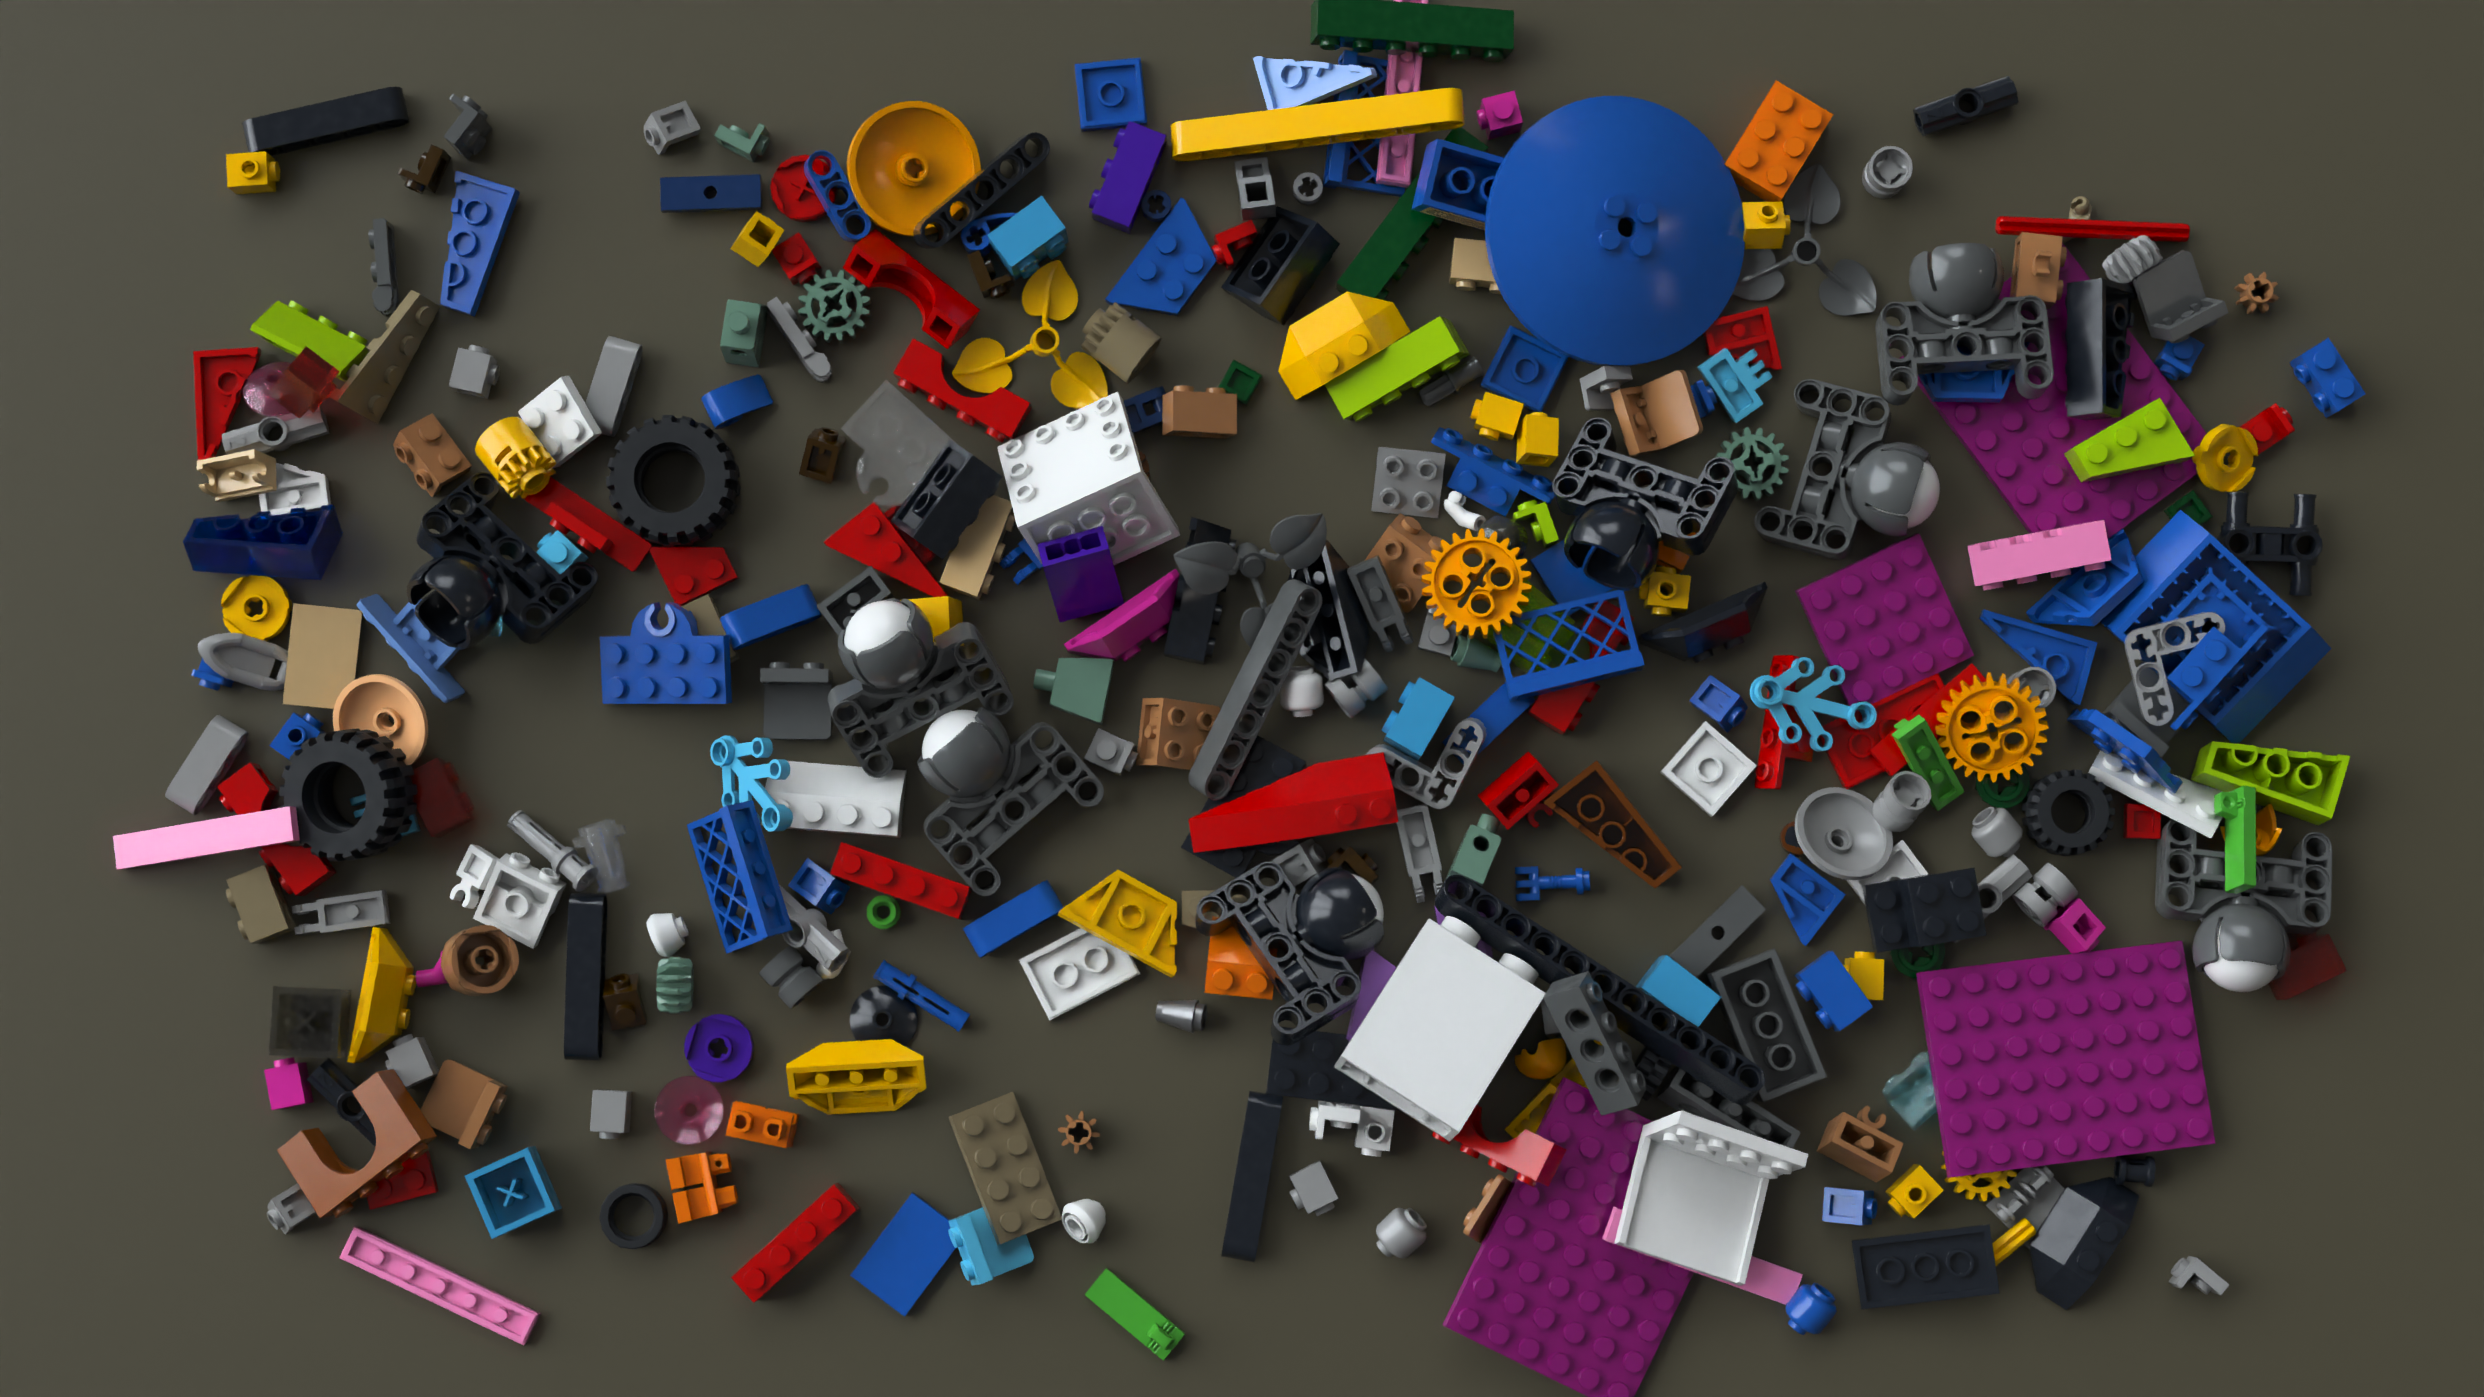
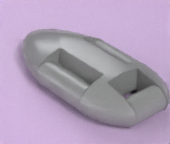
M242 633L215 634L204 638L198 643L199 654L205 663L222 677L261 690L277 691L284 689L288 651L281 646ZM275 659L282 661L277 678L273 679L269 676Z

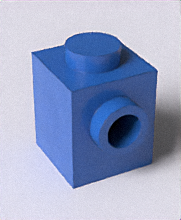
M293 712L269 746L287 759H290L295 750L302 749V743L310 738H316L319 734L326 733L320 729L324 723L308 712L304 716Z

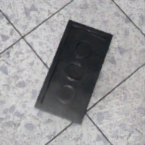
M1281 1027V1028L1284 1029V1030H1293V1029H1295V1028ZM1315 1031L1290 1046H1283L1274 1039L1272 1040L1267 1094L1400 1110L1334 1067L1349 1043L1346 1039L1347 1035Z
M1990 1224L1852 1240L1861 1309L2000 1294Z

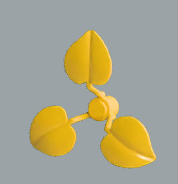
M1060 260L1052 261L1038 269L1024 286L1022 305L1025 312L1034 317L1042 316V327L1034 332L1030 339V344L1005 357L1003 346L996 340L979 338L972 341L962 351L952 371L953 378L960 385L979 393H993L1000 387L1005 388L1013 377L1007 363L1033 351L1034 354L1040 357L1052 355L1057 365L1061 368L1051 378V389L1054 397L1064 406L1080 409L1108 396L1105 375L1098 362L1092 356L1083 352H1074L1064 363L1060 357V351L1056 349L1060 338L1057 331L1050 327L1048 318L1054 321L1065 320L1074 313L1078 304L1076 286Z

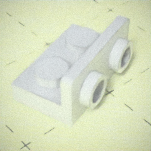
M1319 1100L1318 1108L1311 1107L1309 1130L1315 1131V1139L1322 1140L1325 1120H1330L1333 1127L1351 1129L1352 1123L1359 1124L1360 1106Z

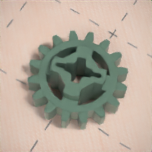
M829 269L826 270L825 279H821L817 274L813 276L816 282L814 286L804 284L808 295L799 296V301L805 307L798 309V313L800 316H808L804 320L803 325L806 329L814 326L812 335L815 338L824 333L826 343H830L833 336H836L840 343H844L845 334L848 333L854 339L856 338L854 331L856 327L860 329L866 328L862 317H871V312L864 308V306L871 304V299L867 296L862 297L867 289L864 284L856 287L858 280L855 277L851 276L846 280L844 270H840L837 277H833ZM829 286H838L835 290H823ZM852 294L855 295L857 301L856 312L849 306ZM814 301L820 305L821 310L817 315V319L813 313ZM839 301L842 307L841 310L833 309L831 311L828 304L830 302L836 304ZM834 323H847L841 327H832Z
M1745 427L1742 437L1734 431L1730 435L1732 444L1728 441H1723L1720 445L1726 452L1717 453L1715 458L1724 457L1730 460L1733 450L1741 445V456L1731 460L1734 464L1735 473L1746 480V484L1737 480L1738 491L1741 492V500H1745L1749 493H1752L1754 500L1758 501L1761 498V491L1768 497L1774 493L1771 485L1780 487L1783 481L1778 476L1786 475L1789 470L1781 466V463L1789 459L1788 455H1780L1779 453L1784 444L1778 443L1774 445L1772 441L1775 434L1771 433L1765 438L1762 436L1763 429L1760 427L1754 435L1751 434L1749 427ZM1757 444L1765 447L1769 453H1764L1757 447ZM1749 457H1751L1753 462L1759 463L1754 471H1752L1751 466H1745L1744 464ZM1773 468L1771 477L1762 484V473L1764 470Z

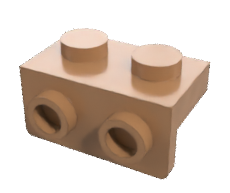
M433 413L400 430L393 443L398 459L408 465L414 473L417 484L426 490L431 497L437 495L442 486L466 474L472 467Z

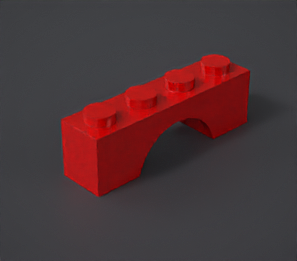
M877 229L871 231L854 245L843 266L844 270L868 288H891L910 298L922 314L923 324L921 329L946 349H949L969 331L980 311L974 304Z
M914 338L911 340L893 372L896 379L899 380L897 384L899 387L914 395L918 390L929 396L926 401L942 411L947 406L958 412L956 415L957 419L971 427L975 423L987 429L985 434L1000 443H1003L1004 439L1008 441L1015 439L1032 409L1030 402L1003 387L998 388L987 396L979 398L958 394L945 381V359L943 355Z
M1605 601L1597 613L1615 623L1621 610L1610 602ZM1594 604V606L1592 607V610L1595 609V607L1597 606V604ZM1590 614L1587 615L1586 619L1581 625V631L1585 626L1586 622L1588 621L1589 617L1591 616ZM1594 617L1585 633L1602 643L1612 627ZM1621 618L1618 625L1625 629L1623 618ZM1614 630L1606 645L1615 650L1619 643L1625 646L1628 642V637ZM1587 641L1590 650L1589 659H1592L1599 647ZM1602 650L1599 657L1608 655L1609 653ZM1592 682L1538 695L1527 714L1560 735L1564 734L1566 729L1573 732L1583 715L1578 712L1584 700L1589 703L1592 701L1600 685Z
M249 762L217 786L223 794L219 799L230 813L235 811L237 815L270 810L271 804L278 793V790L260 765ZM282 843L263 846L258 851L263 861L269 867L275 866L281 874L278 880L290 895L294 893L296 896L304 897L337 873L326 857L320 858L311 853L312 847L304 848L303 846H290Z
M843 842L840 844L830 872L831 875L962 920L972 888Z
M1476 1105L1460 1132L1453 1138L1462 1143L1459 1150L1478 1159L1480 1153L1490 1158L1488 1165L1504 1173L1507 1172L1508 1168H1511L1518 1172L1516 1179L1532 1187H1535L1537 1182L1549 1187L1567 1149L1527 1129L1510 1141L1503 1143L1491 1142L1482 1127V1107ZM1433 1131L1432 1137L1450 1145L1451 1141L1449 1142Z
M839 1183L833 1184L731 1278L753 1303L759 1301L812 1250L856 1213L860 1206Z

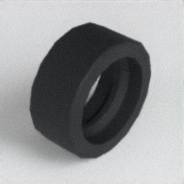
M632 1183L618 1187L608 1194L601 1206L599 1219L602 1231L610 1242L620 1248L637 1249L650 1245L661 1236L667 1224L668 1211L664 1199L657 1190L645 1184ZM625 1197H642L653 1208V1224L643 1235L627 1236L620 1232L615 1225V1208Z

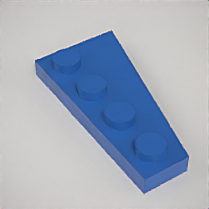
M456 171L454 180L457 184L455 198H452L451 212L453 213L452 228L448 232L447 240L449 254L448 261L445 262L440 305L475 317L520 192L505 185Z

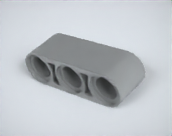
M608 336L605 341L585 402L602 434L614 437L619 429L643 352L642 345L614 336Z
M220 714L215 716L167 788L165 797L193 815L200 813L242 750L249 733Z

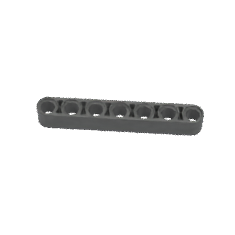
M1296 579L1287 581L1281 587L1190 770L1189 783L1191 787L1212 800L1222 799L1230 791L1322 605V595L1314 587Z

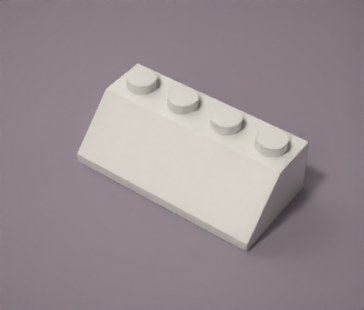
M788 761L790 774L787 779L773 780L770 777L767 778L765 786L767 792L777 804L785 805L793 814L792 824L787 829L901 838L906 770L892 769L886 776L873 778L868 776L862 767Z

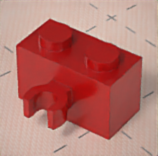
M1528 751L1477 796L1507 830L1524 815L1526 820L1533 827L1537 828L1540 825L1534 819V814L1538 810H1544L1549 816L1553 814L1551 808L1544 804L1542 800L1559 784Z

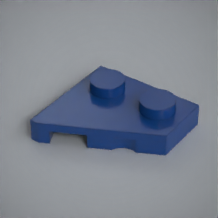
M1792 853L1786 857L1770 878L1801 943L1807 946L1846 895Z

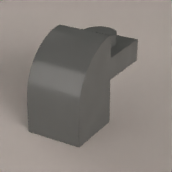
M1268 157L1234 161L1242 221L1276 217L1275 198Z

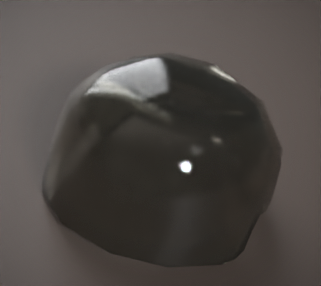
M1495 515L1485 521L1480 527L1484 529L1485 538L1489 539L1494 531L1497 532V542L1499 543L1508 537L1510 542L1507 549L1520 548V553L1516 557L1517 560L1521 559L1526 553L1529 542L1528 534L1525 527L1519 522L1501 515ZM1495 560L1488 562L1492 566L1496 563Z

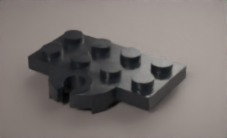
M1257 735L1228 794L1219 800L1208 798L1200 813L1237 799L1255 789H1260L1287 775L1299 772L1304 769L1306 762ZM1189 832L1181 848L1237 878L1247 871L1257 852L1269 856L1282 855L1299 845V842L1293 839L1193 853Z

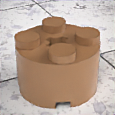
M491 925L475 926L458 932L445 943L441 956L442 972L451 989L468 996H481L503 989L510 982L513 975H515L519 965V954L515 942L500 929ZM475 957L484 958L485 963L482 965L476 964Z

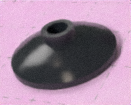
M886 985L872 987L864 991L854 1002L850 1013V1027L857 1041L892 1039L903 1046L907 1045L913 1038L918 1024V1015L914 1003L907 998L900 999L897 997L898 993ZM880 1013H886L889 1017V1022L885 1026H880L876 1021Z

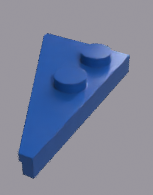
M1985 609L1981 611L1979 619L2031 667H2040L2047 670L2054 678L2056 690L2069 702L2076 706L2081 705L2097 642Z

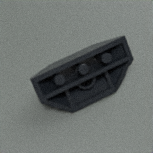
M1326 540L1319 558L1308 567L1298 570L1291 569L1287 581L1292 579L1300 580L1317 589L1322 595L1321 608L1300 649V654L1313 667L1322 672L1327 679L1335 680L1362 671L1370 635L1362 604L1347 573L1349 566L1330 542Z
M1764 581L1641 634L1638 640L1644 646L1682 661L1693 658L1695 663L1714 656L1712 649L1724 645L1726 650L1736 647L1745 642L1743 636L1747 635L1752 629L1768 588L1766 582Z
M2112 1177L2065 1187L2029 1243L2036 1291L2064 1310L2071 1307L2093 1285L2130 1227L2139 1195L2124 1185L2116 1184L2115 1179Z

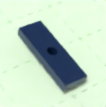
M760 174L660 178L661 212L762 210V177ZM709 191H717V195L715 198H707V194Z

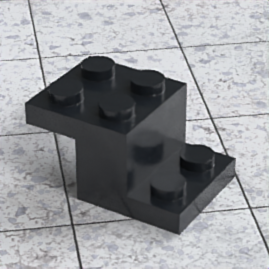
M1975 868L1927 874L1862 886L1874 953L1908 947H1923L1987 935Z

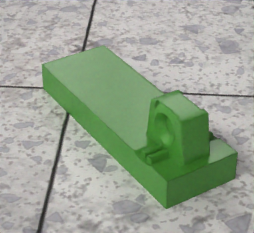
M1918 714L1910 721L1904 718L1894 725L1896 731L1892 733V736L1911 771L1922 776L1930 786L1932 797L1929 803L1935 810L1939 811L1965 792L1928 723L1922 716Z
M2244 785L2231 792H2220L2214 795V813L2225 818V892L2239 894L2256 886V788Z
M1107 1267L1084 1294L1163 1361L1185 1335V1332Z

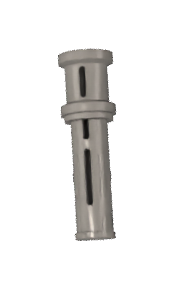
M519 810L511 816L508 821L509 824H507L508 828L548 859L552 870L556 874H563L573 883V888L578 892L585 890L591 885L598 874V868L595 865H588L577 856L578 852L573 847H565L560 844L552 835L525 814L523 810Z

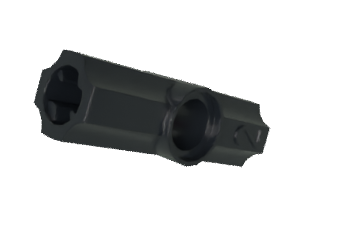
M2009 76L1975 88H1964L1957 94L1914 108L1913 113L1916 127L1922 137L1959 124H1969L1976 118L2017 105L2019 102L2017 89L2014 81ZM1960 100L1970 102L1973 106V112H1963L1958 102Z
M328 1058L307 1080L336 1108L338 1115L342 1119L349 1121L365 1138L376 1146V1134L373 1124L363 1108L360 1113H354L347 1107V1099L349 1096H354L352 1091L358 1085L336 1063Z

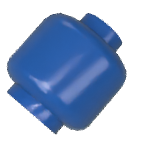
M1818 1283L1801 1285L1785 1306L1786 1313L1790 1318L1788 1324L1802 1335H1805L1806 1332L1820 1334L1837 1312L1834 1304L1836 1298L1829 1290Z

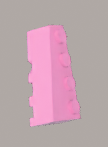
M2104 520L1967 546L1975 587L1982 585L1983 591L2003 587L2002 581L2016 579L2017 584L2037 581L2036 575L2050 572L2051 578L2070 575V568L2084 566L2085 572L2106 568L2105 561L2112 560Z

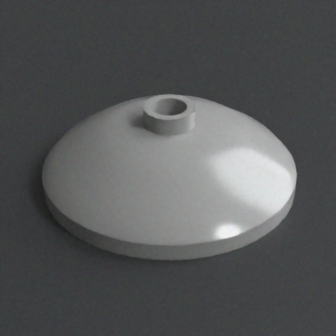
M1829 787L1817 790L1804 800L1795 817L1797 841L1807 858L1827 874L1846 880H1861L1871 877L1884 867L1893 849L1892 831L1883 828L1876 821L1873 815L1874 803L1860 793L1846 788Z

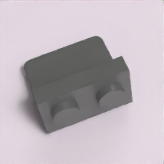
M2182 250L2162 260L2156 266L2133 279V284L2152 338L2170 341V343H2179L2190 337L2189 333L2215 325L2218 318L2228 313L2225 301L2205 296L2193 256L2189 251Z
M771 662L769 663V668H760V682L764 684V736L769 739H829L832 734V715L828 704V694L833 689V672L829 669H824L823 663H803V669L790 668V663Z
M2151 668L2143 669L2139 675L2141 684L2146 687L2155 685L2159 679V676ZM2132 679L2102 714L2147 743L2161 758L2170 748L2167 743L2182 728L2179 727L2174 731L2169 726L2189 703L2168 685L2174 707L2172 719L2164 725H2152L2141 714ZM2161 688L2150 693L2143 692V698L2145 699L2150 696L2153 702V708L2148 709V714L2155 715L2157 719H2161V713L2167 711L2166 705L2163 706L2158 703L2156 695H2163V689Z

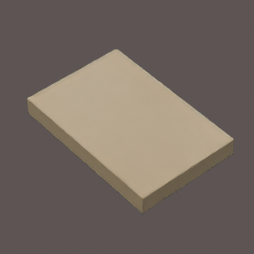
M293 603L283 705L334 710L339 694L356 678L362 622L361 610Z

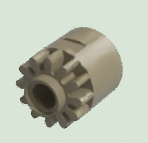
M1115 302L1112 306L1108 307L1106 312L1099 308L1091 316L1082 330L1086 334V340L1082 343L1081 347L1128 384L1151 359L1159 347L1162 337Z

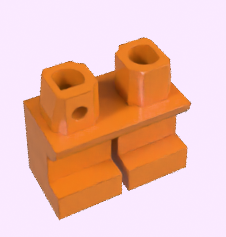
M735 1101L732 1104L725 1136L782 1148H791L800 1114L774 1108L766 1109L765 1106Z
M710 1151L666 1159L671 1190L703 1183L702 1187L672 1193L678 1224L721 1213L723 1208L739 1202L735 1185L718 1188L716 1175L732 1171L729 1154L711 1155Z

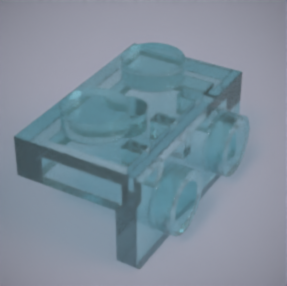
M1928 1051L1919 1053L1912 1060L1910 1067L1903 1073L1892 1076L1882 1090L1888 1105L1914 1131L1937 1112Z

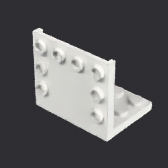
M1118 391L997 447L1017 528L1041 564L1042 561L1037 544L1103 526L1113 565L1180 536L1177 524L1143 470L1124 401Z
M1682 1110L1645 1124L1642 1128L1614 1244L1739 1286L1744 1285L1769 1179H1777L1780 1175L1791 1174L1792 1171L1805 1168L1808 1154Z

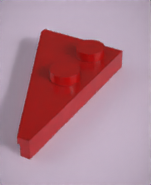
M260 348L193 351L198 460L216 457L222 443V434L227 432L260 359Z
M876 502L870 504L824 541L826 546L865 565L872 566L874 569L933 597L948 595Z

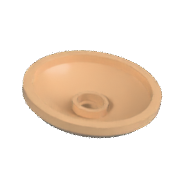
M384 674L366 675L349 683L336 700L333 710L334 731L348 729L371 730L377 732L379 737L386 736L393 741V749L400 748L406 755V759L403 760L406 766L414 764L421 756L428 738L426 712L415 692L402 681ZM389 715L393 717L394 724L390 722Z

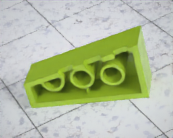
M1439 316L1324 385L1343 419H1354L1355 422H1359L1373 413L1372 408L1381 403L1388 405L1402 396L1401 392L1410 387L1417 388L1431 379L1430 376L1441 370L1446 371L1454 367L1460 360L1470 354L1451 320Z
M2212 741L2200 749L2191 780L2223 792H2231L2243 785L2255 787L2256 804L2262 806L2272 804L2273 809L2319 826L2333 817L2350 756L2340 754L2337 756L2325 755L2321 752L2288 751V749L2259 748L2255 745Z

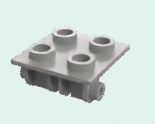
M1379 447L1371 511L1438 518L1446 454Z
M2046 1166L2022 1168L2016 1177H2013L2008 1182L2011 1187L2009 1189L2002 1188L1999 1191L2000 1197L1992 1198L1986 1206L2008 1229L2012 1228L2021 1219L2026 1218L2037 1232L2063 1192L2064 1187L2053 1177L2054 1174ZM2031 1237L2028 1241H2026V1242L2024 1243V1245H2025L2029 1250H2030V1248H2029V1243L2031 1242V1240L2033 1239V1237Z

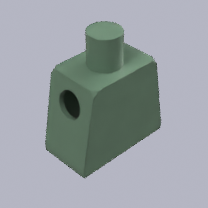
M728 299L720 342L726 363L759 368L768 315L765 304ZM735 350L743 351L745 353L735 352Z
M1059 658L1056 672L1036 669L1033 688L1052 692L1050 699L1051 707L1102 725L1115 662L1113 659Z
M1482 814L1477 826H1469L1446 879L1452 875H1461L1480 887L1483 885L1502 840L1500 836L1495 835L1500 824L1497 818L1488 814Z

